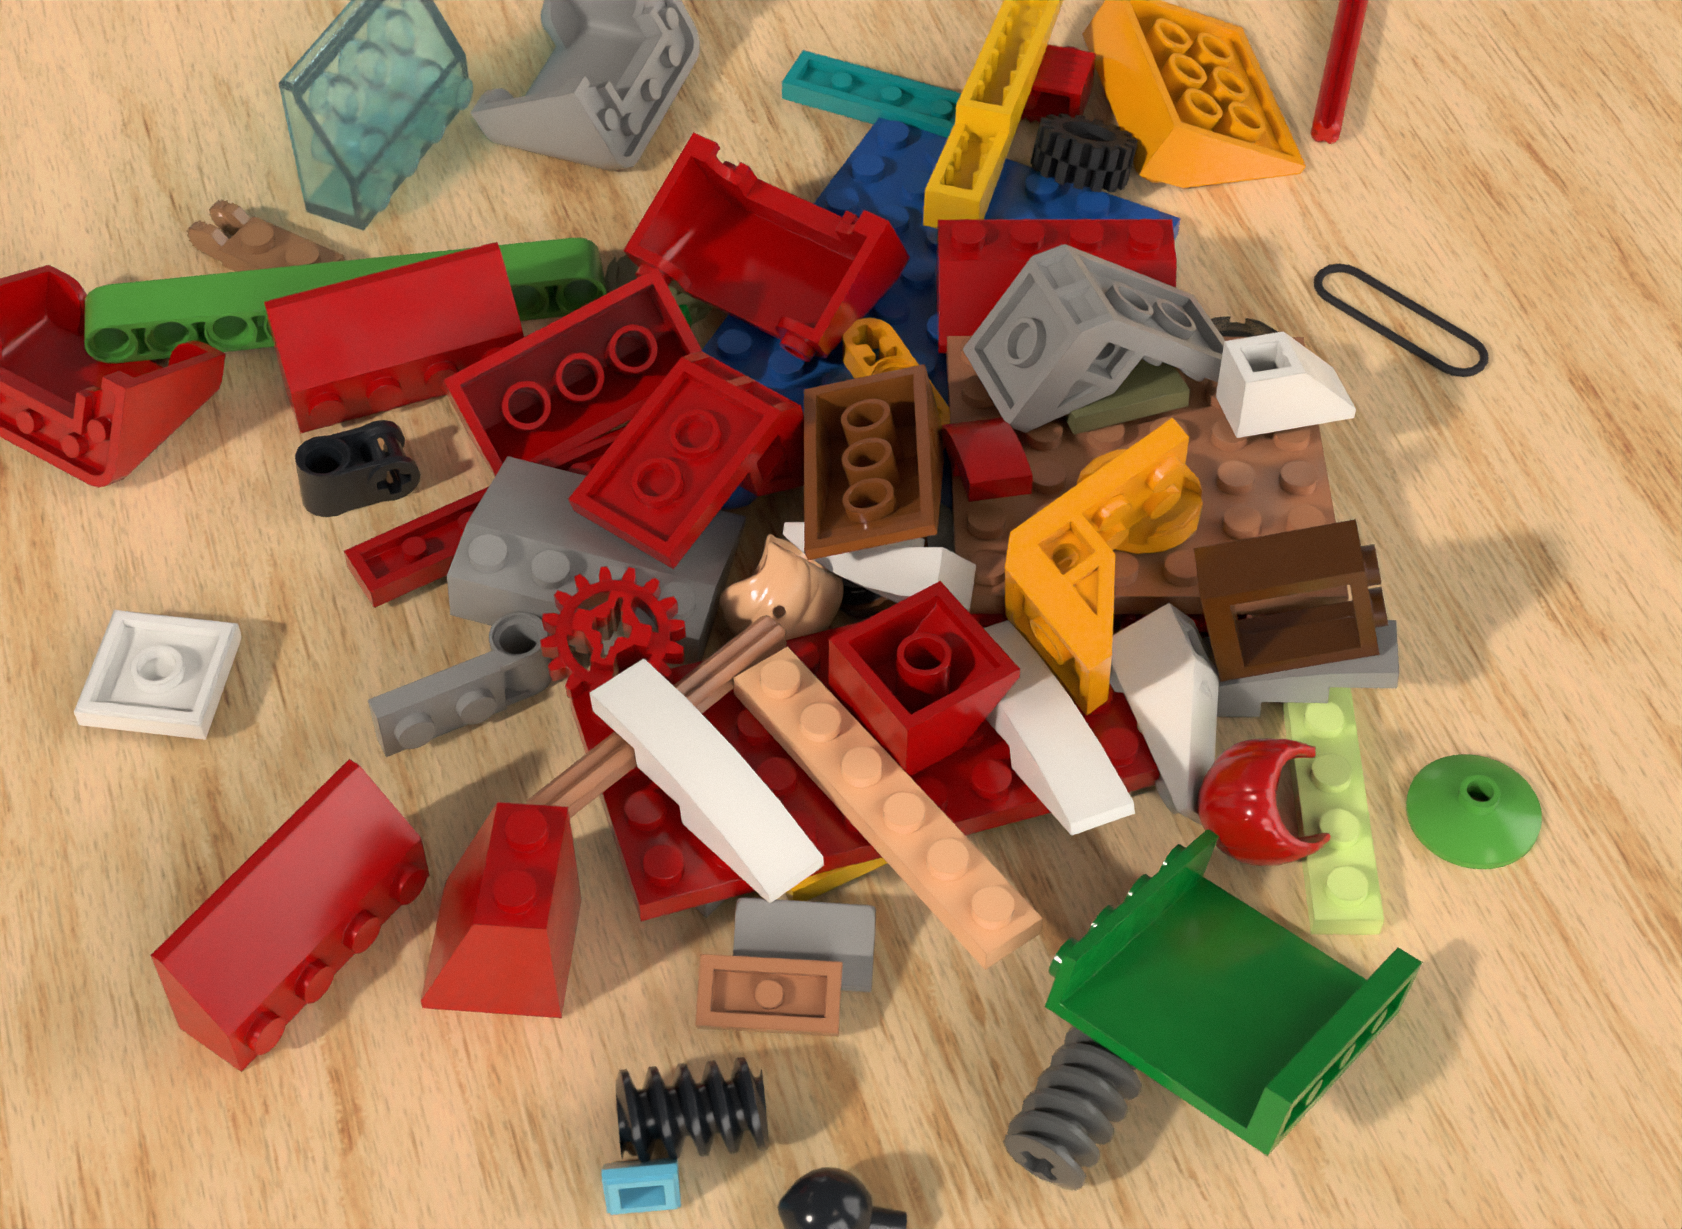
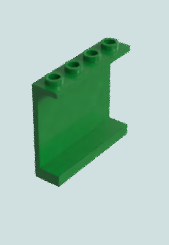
M1207 829L1186 848L1181 844L1176 845L1164 860L1159 872L1152 878L1147 874L1139 877L1121 905L1117 908L1107 905L1095 918L1088 933L1078 941L1071 937L1060 947L1049 967V974L1055 977L1045 1007L1266 1156H1269L1399 1013L1423 962L1397 947L1366 980L1204 878L1203 875L1219 838L1217 834Z

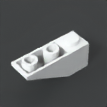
M1168 603L1113 635L1109 682L1115 692L1124 693L1138 722L1137 728L1143 734L1161 774L1159 779L1155 781L1162 801L1173 814L1180 813L1202 825L1198 814L1197 798L1203 779L1215 761L1219 674L1194 620Z

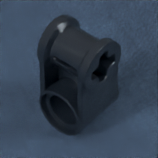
M388 420L373 421L355 429L328 436L313 437L301 444L296 451L295 461L302 503L307 511L316 516L334 517L347 511L382 501L398 500L411 493L420 482L421 474L416 462L405 455L403 450L405 437L400 426ZM378 438L383 439L384 450H381L380 445L377 441ZM387 471H389L392 477V483H388L386 480Z

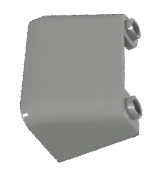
M544 0L541 10V23L556 48L525 96L514 98L507 90L502 88L487 90L481 95L470 112L484 135L490 141L499 145L607 171L633 167L640 159L697 61L700 41L693 20L681 0Z

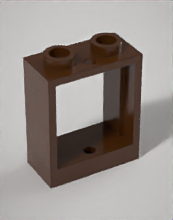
M1356 519L1194 548L1200 600L1221 682L1380 655L1375 628L1388 626L1382 587L1368 588V586L1382 584L1375 544L1361 546ZM1345 585H1350L1352 601L1238 620L1235 605Z

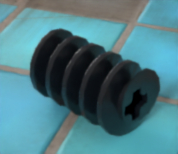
M744 1057L736 1058L730 1080L724 1079L715 1060L706 1062L701 1083H695L686 1063L677 1065L672 1086L665 1085L657 1066L648 1068L642 1089H636L627 1069L619 1070L616 1079V1104L622 1158L626 1144L631 1142L641 1162L650 1161L656 1140L661 1139L670 1159H679L685 1137L691 1136L700 1156H709L716 1133L721 1134L730 1153H738L745 1130H750L759 1150L768 1149L769 1137L762 1068L759 1077H754Z

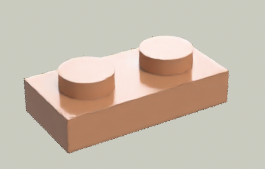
M700 954L695 1026L697 1029L839 1037L843 963Z

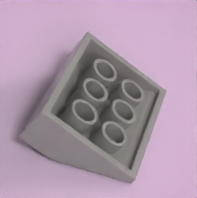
M507 456L468 520L448 571L450 615L491 626L499 618L514 612L531 613L542 620L544 613L560 614L554 600V594L557 590L566 592L571 596L577 593L574 576L581 574L590 584L599 582L600 567L607 566L611 572L612 580H622L628 567L635 568L637 585L641 587L654 577L660 581L661 593L658 601L674 596L677 600L678 613L672 619L684 620L686 638L676 642L684 647L685 658L683 664L667 663L669 668L702 661L718 611L720 595L724 591L746 516L719 510L673 570L573 510L568 498L586 476ZM637 607L635 613L640 623L652 625V631L658 633L652 619ZM622 620L619 623L617 632H613L611 639L603 640L605 655L608 654L609 647L614 646L617 637H624Z

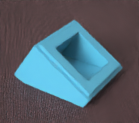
M658 1158L647 1162H641L640 1160L604 1164L601 1169L607 1214L616 1215L673 1210L681 1207L678 1159Z

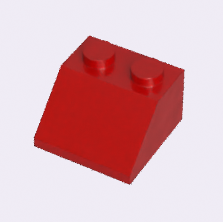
M941 581L829 638L828 689L909 776L920 772L961 749L1020 677V668Z

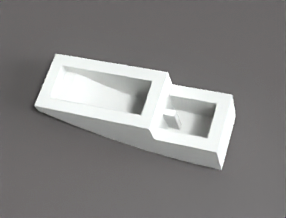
M785 522L783 535L805 554L804 522ZM923 538L813 559L834 574L897 603L941 581L968 612L970 611L976 565L944 547H924L925 540Z

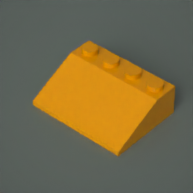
M1162 0L1104 1L1082 35L1089 52L1096 53L1095 68L1105 90V96L1120 127L1119 131H1128L1132 134L1131 137L1137 139L1133 163L1139 176L1153 183L1163 182L1181 188L1301 174L1306 167L1305 162L1242 27Z

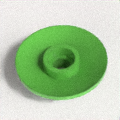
M1471 754L1451 755L1429 763L1414 777L1406 799L1408 822L1419 841L1436 856L1461 867L1495 869L1512 864L1530 851L1541 829V806L1529 783L1509 766L1484 756ZM1471 797L1482 799L1485 802L1476 801Z

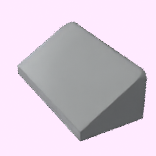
M739 898L736 905L733 956L842 962V990L871 992L876 908L871 905L777 899L769 904L765 899Z

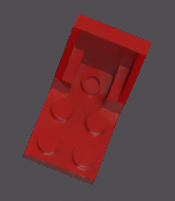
M702 351L682 356L568 500L576 513L674 570L738 486L756 496L804 486V414L801 405Z

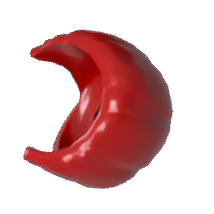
M1250 739L1230 746L1216 758L1203 779L1197 802L1201 824L1205 831L1209 829L1219 836L1216 846L1220 851L1241 863L1253 866H1278L1312 855L1330 841L1331 836L1329 833H1319L1304 837H1294L1291 835L1281 821L1276 803V792L1283 766L1290 759L1314 758L1316 756L1315 746L1289 739Z

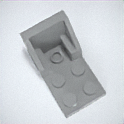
M1063 244L1030 258L962 350L1004 421L1008 422L1013 429L1027 433L1071 413V411L1080 409L1115 393L1141 359L1155 366H1160L1162 362L1172 365L1196 381H1203L1207 378L1218 382L1225 339L1193 294Z

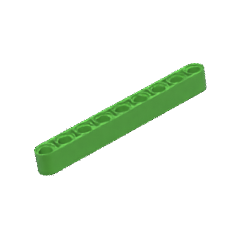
M564 238L499 245L520 321L564 317L607 294L601 254L598 246L585 238ZM470 248L109 284L96 287L85 298V349L91 357L104 363H124L170 358L173 349L177 345L192 340L204 342L222 352L275 347L264 301Z

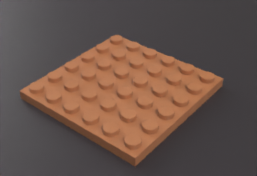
M947 336V381L950 424L1002 417L962 350L972 336ZM1222 336V337L1225 339V341L1235 340V339H1241V338H1247V337H1224V336ZM1292 337L1305 347L1304 337ZM1175 367L1190 389L1189 404L1186 407L1075 435L1063 416L1027 433L1013 429L1022 445L1033 474L1032 494L969 502L961 476H954L951 467L954 553L976 565L969 613L1005 614V563L1009 536L1013 529L1076 486L1081 470L1094 458L1117 449L1130 448L1173 418L1189 436L1185 464L1198 477L1202 488L1201 499L1203 506L1197 530L1184 543L1163 552L1135 554L1114 549L1113 614H1151L1168 603L1184 614H1204L1200 600L1194 548L1336 523L1319 424L1236 438L1216 398L1218 382L1207 378L1203 381H1196ZM1347 585L1237 604L1235 609L1237 615H1271L1346 602L1349 600Z

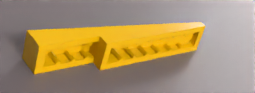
M1003 0L958 99L955 124L925 188L923 226L937 228L938 220L984 219L1063 0Z

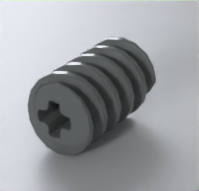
M1072 1026L1066 1033L1064 1044L1052 1055L1050 1067L1044 1070L1038 1077L1036 1089L1024 1099L1022 1112L1018 1113L1010 1121L1008 1135L1004 1139L1007 1152L1018 1164L1034 1176L1063 1189L1074 1191L1081 1189L1086 1182V1174L1081 1166L1090 1168L1097 1164L1100 1159V1151L1096 1144L1104 1145L1110 1142L1114 1136V1128L1110 1121L1119 1122L1123 1120L1128 1112V1105L1124 1099L1131 1100L1136 1098L1141 1092L1142 1083L1133 1071L1137 1068Z

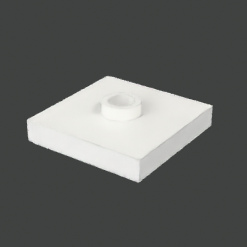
M114 610L74 710L78 724L81 726L206 740L242 638L238 623Z

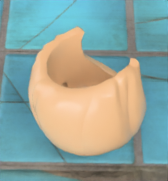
M769 534L762 558L752 576L728 586L721 593L719 604L723 610L725 623L736 636L761 616L768 615L776 623L784 627L786 631L785 639L789 640L827 630L842 602L844 594L843 580L840 576L816 561L807 560L806 555L792 542Z

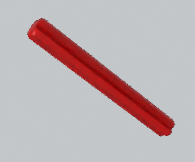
M1368 0L1339 1L1310 133L1316 142L1324 140L1328 144H1333L1340 138Z

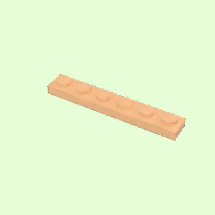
M788 646L733 678L734 695L985 970L1041 934L1043 918Z

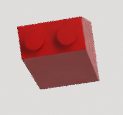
M496 803L445 882L421 997L422 1008L562 1018L582 899L568 807Z

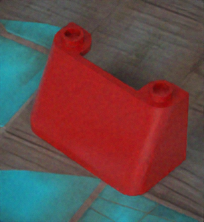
M693 132L623 250L631 261L639 267L635 273L636 277L638 278L658 267L668 287L670 286L780 339L779 345L791 355L806 362H810L813 356L827 358L843 340V334L856 320L862 319L894 285L910 260L891 223L866 210H863L859 219L856 214L847 210L843 217L758 179L750 166L739 162L738 166L728 161L722 163L716 156L720 150L718 143Z
M51 265L0 278V437L75 478L98 488L125 479L219 390L223 378L226 353L204 342L192 340L179 344L173 349L167 367H162L150 360L104 363L91 357L85 349V298L87 294L76 279Z

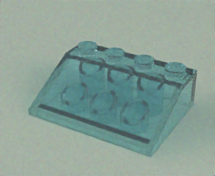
M351 0L278 83L306 212L364 231L378 212L386 209L391 196L406 177L414 174L419 161L431 146L442 139L447 126L459 111L466 109L473 94V83L469 79L466 54L433 0Z

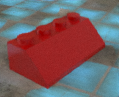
M1172 219L938 220L936 250L938 353H947V336H972L1032 256L1063 244L1176 288L1177 259Z
M497 242L264 301L284 387L300 434L447 395L442 387L445 378L524 338L504 260Z
M657 267L445 378L442 387L468 435L495 477L507 456L540 464L579 447L631 420L682 356L700 352L702 349Z
M351 759L344 763L150 955L179 1028L240 1072L257 1055L269 1052L279 1042L284 1033L285 1026L307 1003L312 1004L318 1001L326 993L333 981L334 975L355 953L360 954L373 944L380 932L381 926L401 905H408L419 896L426 884L427 878L430 876L422 838L359 764Z

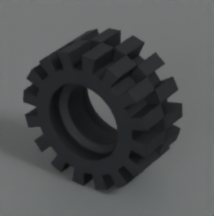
M1059 113V116L1049 114L1046 118L1042 117L1040 120L1030 164H1032V168L1035 171H1041L1040 175L1045 178L1055 177V182L1062 185L1071 183L1074 184L1073 188L1083 190L1084 186L1089 187L1093 192H1101L1102 188L1108 192H1116V189L1122 190L1127 186L1137 148V139L1131 137L1132 134L1128 131H1119V126L1114 124L1105 125L1103 120L1096 118L1091 121L1086 120L1085 116L1076 115L1075 118H1072L1065 113Z

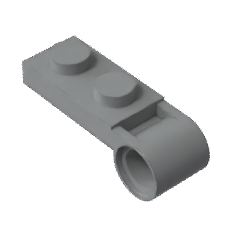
M514 612L504 615L490 629V652L368 699L376 737L385 756L388 757L406 749L419 748L433 738L466 725L481 723L493 714L506 710L507 706L534 696L546 689L552 680L548 670V664L552 659L543 657L540 640L548 636V632L544 630L542 620L536 615L527 612Z

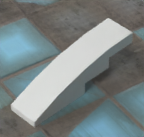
M1009 620L985 627L984 629L1020 668L1019 679L986 718L1009 745L1012 769L1071 836L1135 814L1134 801L1102 745L1068 693L1039 654Z
M645 659L640 660L590 692L593 712L634 748L637 767L680 806L682 824L769 904L824 866L823 856L779 799L736 749L680 691Z

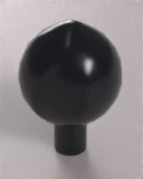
M823 1167L806 1173L793 1183L778 1204V1213L784 1229H906L907 1213L905 1211L872 1206L871 1195L863 1183L852 1173L840 1168Z

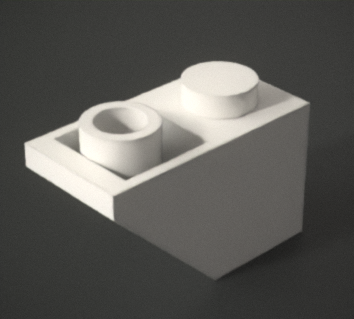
M1284 331L1224 341L1216 398L1236 438L1354 418L1356 408L1334 368Z

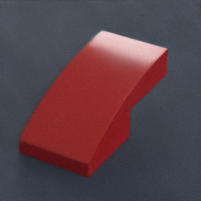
M1002 417L942 425L941 435L954 476H961L969 502L1032 494L1033 474L1027 457L1013 428Z

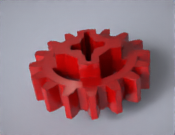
M602 566L599 572V582L590 584L583 575L578 574L574 576L577 589L576 594L571 596L566 592L556 591L554 600L560 614H543L542 623L544 630L551 634V636L541 639L540 644L543 657L554 658L548 664L551 679L557 681L569 676L565 685L568 698L574 700L584 691L592 692L642 659L650 663L671 684L673 683V672L667 663L683 664L684 647L676 642L686 638L684 620L672 619L678 613V603L674 596L658 601L661 593L660 581L654 577L641 587L637 585L635 568L628 567L623 574L622 580H612L609 568ZM637 607L652 619L658 633L652 631V625L640 623L635 613ZM622 620L624 637H617L614 646L609 647L607 657L605 658L603 640L611 639L613 632H617L619 623ZM569 645H574L576 652L589 656L591 661L590 671L576 661Z

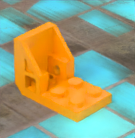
M1173 418L1010 532L1005 563V615L1039 654L1056 679L1086 716L1108 700L1113 641L1115 553L1113 550L1127 538L1130 527L1147 515L1150 519L1162 516L1181 497L1180 492L1182 491L1189 436Z

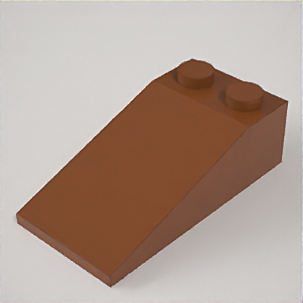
M925 364L804 389V551L807 560L938 534L944 465L943 438L941 435L942 423Z

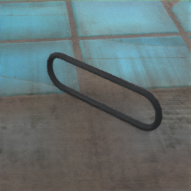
M1332 264L1320 269L1314 277V288L1323 300L1442 372L1452 376L1468 377L1483 371L1487 365L1488 351L1478 339L1362 270L1347 264ZM1336 272L1355 276L1474 347L1480 355L1479 362L1469 368H1456L1446 364L1328 293L1322 285V280L1328 274Z

